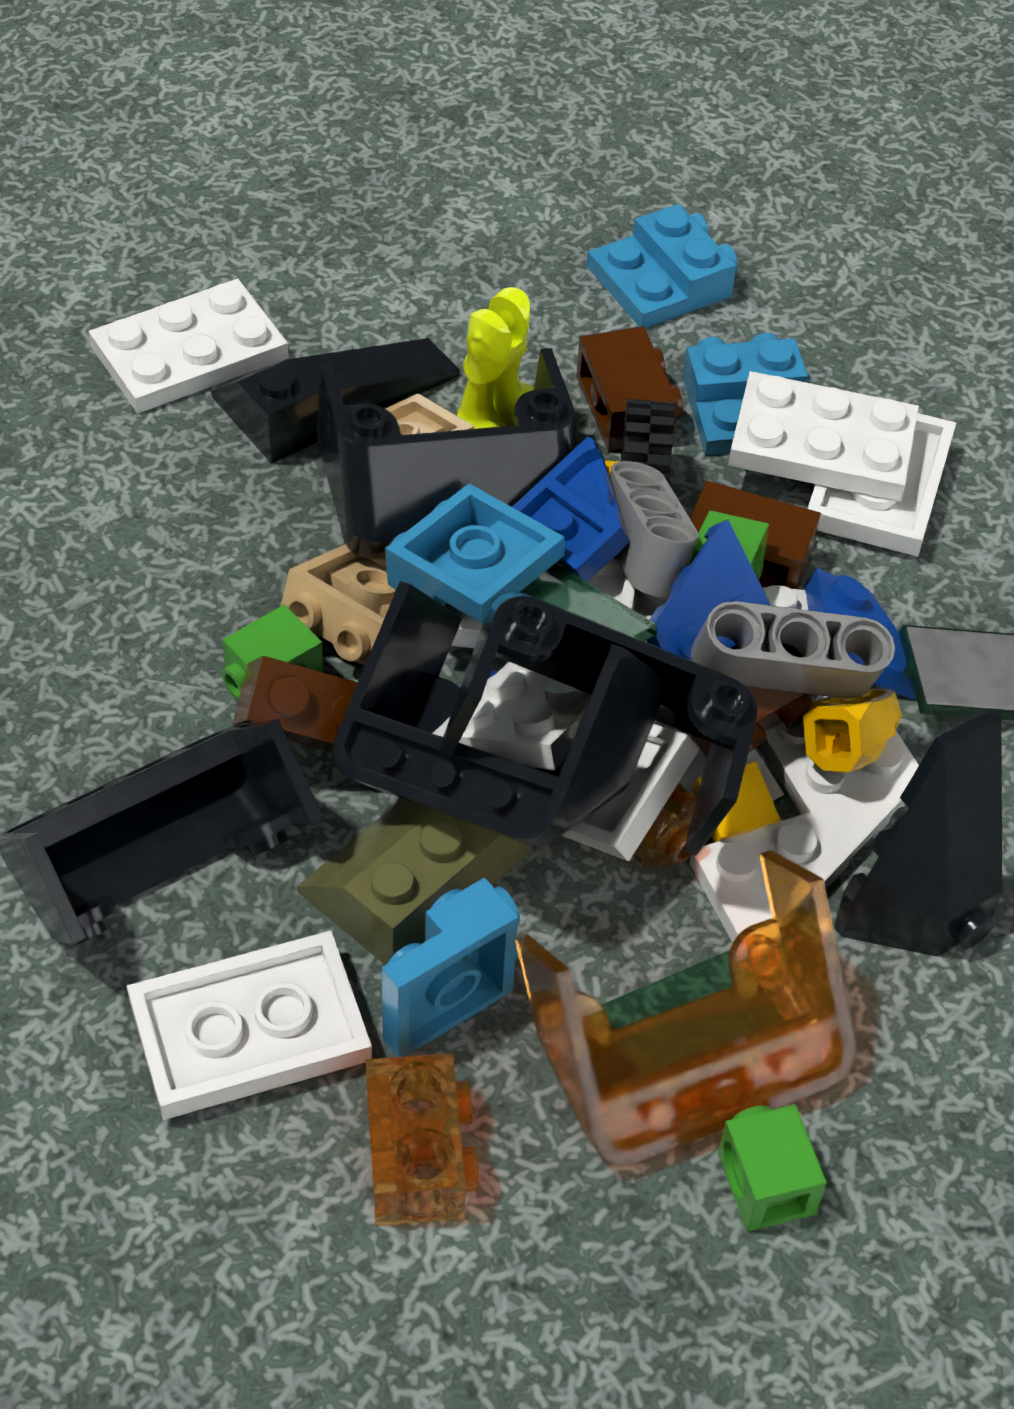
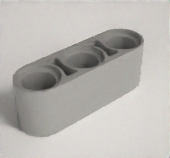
M632 461L617 462L611 467L609 477L630 543L616 557L634 588L653 597L669 598L672 584L682 569L692 563L699 537L698 531L660 471L643 463Z
M734 601L724 602L712 610L696 636L690 653L692 661L715 669L739 681L746 687L848 699L858 698L868 692L892 661L895 645L893 637L887 628L872 619ZM716 636L729 638L736 644L738 649L727 648L720 643ZM782 644L793 646L802 657L792 656L784 649ZM846 652L859 656L866 666L854 662Z

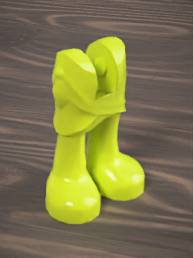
M504 288L490 300L488 309H479L471 313L469 317L466 338L468 354L463 362V370L468 381L460 407L457 410V416L473 425L475 429L516 425L514 421L516 401L524 393L534 390L532 385L518 380L520 362L523 354L528 350L527 336L530 323L529 298L524 291L518 288Z

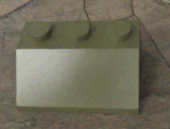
M402 798L297 886V892L386 965L391 957L401 948L412 943L422 944L425 942L426 911L431 909L433 904L442 895L453 889L464 890L484 877L493 885L532 850V845Z

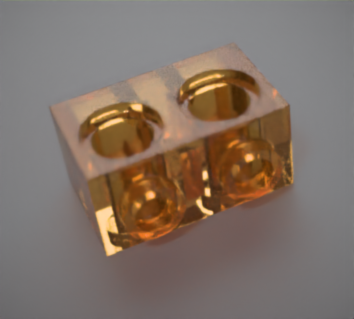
M453 1053L365 1059L375 1226L465 1219L466 1192L479 1191L478 1160L476 1146L462 1147L460 1125L472 1124L471 1091L469 1080L456 1081ZM412 1101H426L434 1105L433 1108L421 1112L409 1110L404 1106ZM419 1166H430L439 1170L441 1174L431 1179H418L408 1172Z

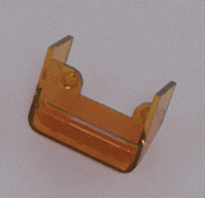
M773 850L760 853L759 857L772 918L747 927L735 938L728 958L733 986L612 1031L604 1007L591 995L574 990L570 969L531 936L525 935L515 939L540 1044L587 1140L606 1160L619 1165L636 1163L724 1129L725 1121L731 1120L736 1114L745 1109L761 1105L776 1109L831 1088L848 1075L855 1061L856 1043L823 878Z

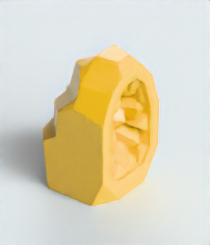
M869 689L866 694L858 698L826 697L815 701L803 715L806 755L823 771L853 772L878 760L888 739L896 735L895 730L903 716L895 692L892 689Z

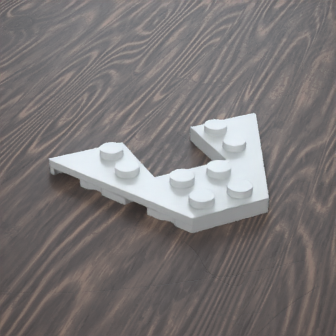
M818 695V697L815 699V701L820 700V699H823V698H826V697H829V696H820V695ZM781 722L765 731L768 738L759 746L800 815L780 821L774 825L703 846L697 856L691 854L689 862L747 969L754 967L758 963L759 956L790 923L794 924L803 915L805 907L816 896L821 895L848 867L850 859L871 837L874 839L879 831H882L889 823L890 817L895 811L905 806L900 796L919 765L896 730V735L888 739L878 760L853 772L823 771L806 755L803 722L789 729Z

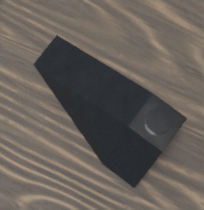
M429 338L286 359L211 390V396L272 464L318 442L316 431L320 366H333L344 406L370 403L382 408H388L415 394H422L460 376V369Z
M992 708L934 739L900 796V799L908 807L907 811L897 819L890 829L879 831L870 846L878 856V859L868 876L866 877L864 873L853 875L843 892L834 928L841 937L937 957L957 945H960L963 949L971 948L981 942L993 929L994 921L992 918L1002 894L1001 717Z

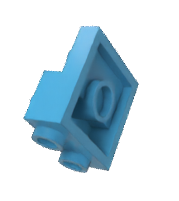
M676 204L635 218L633 236L587 251L586 266L639 327L644 326V328L732 297L738 261L733 248L729 244L717 245L709 236L708 225L700 213L689 215L680 204Z
M762 333L752 338L750 342L725 344L718 337H708L698 342L696 346L686 347L682 378L705 456L730 454L750 371L807 383L808 374L795 338L779 339L775 334Z
M469 483L448 500L440 502L430 514L408 531L396 536L391 544L385 548L388 585L397 589L400 581L409 583L444 606L448 603L478 622L483 623L491 605L499 596L511 592H521L565 555V537Z
M485 877L464 890L453 889L442 895L433 904L431 909L426 911L425 942L422 944L412 943L401 948L382 967L383 1041L398 1061L513 992L515 961L517 960V930L520 914L509 893L500 886L493 888Z

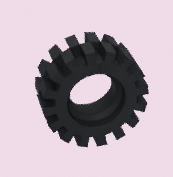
M627 399L620 462L632 461L651 466L660 471L668 483L670 481L674 437V402Z

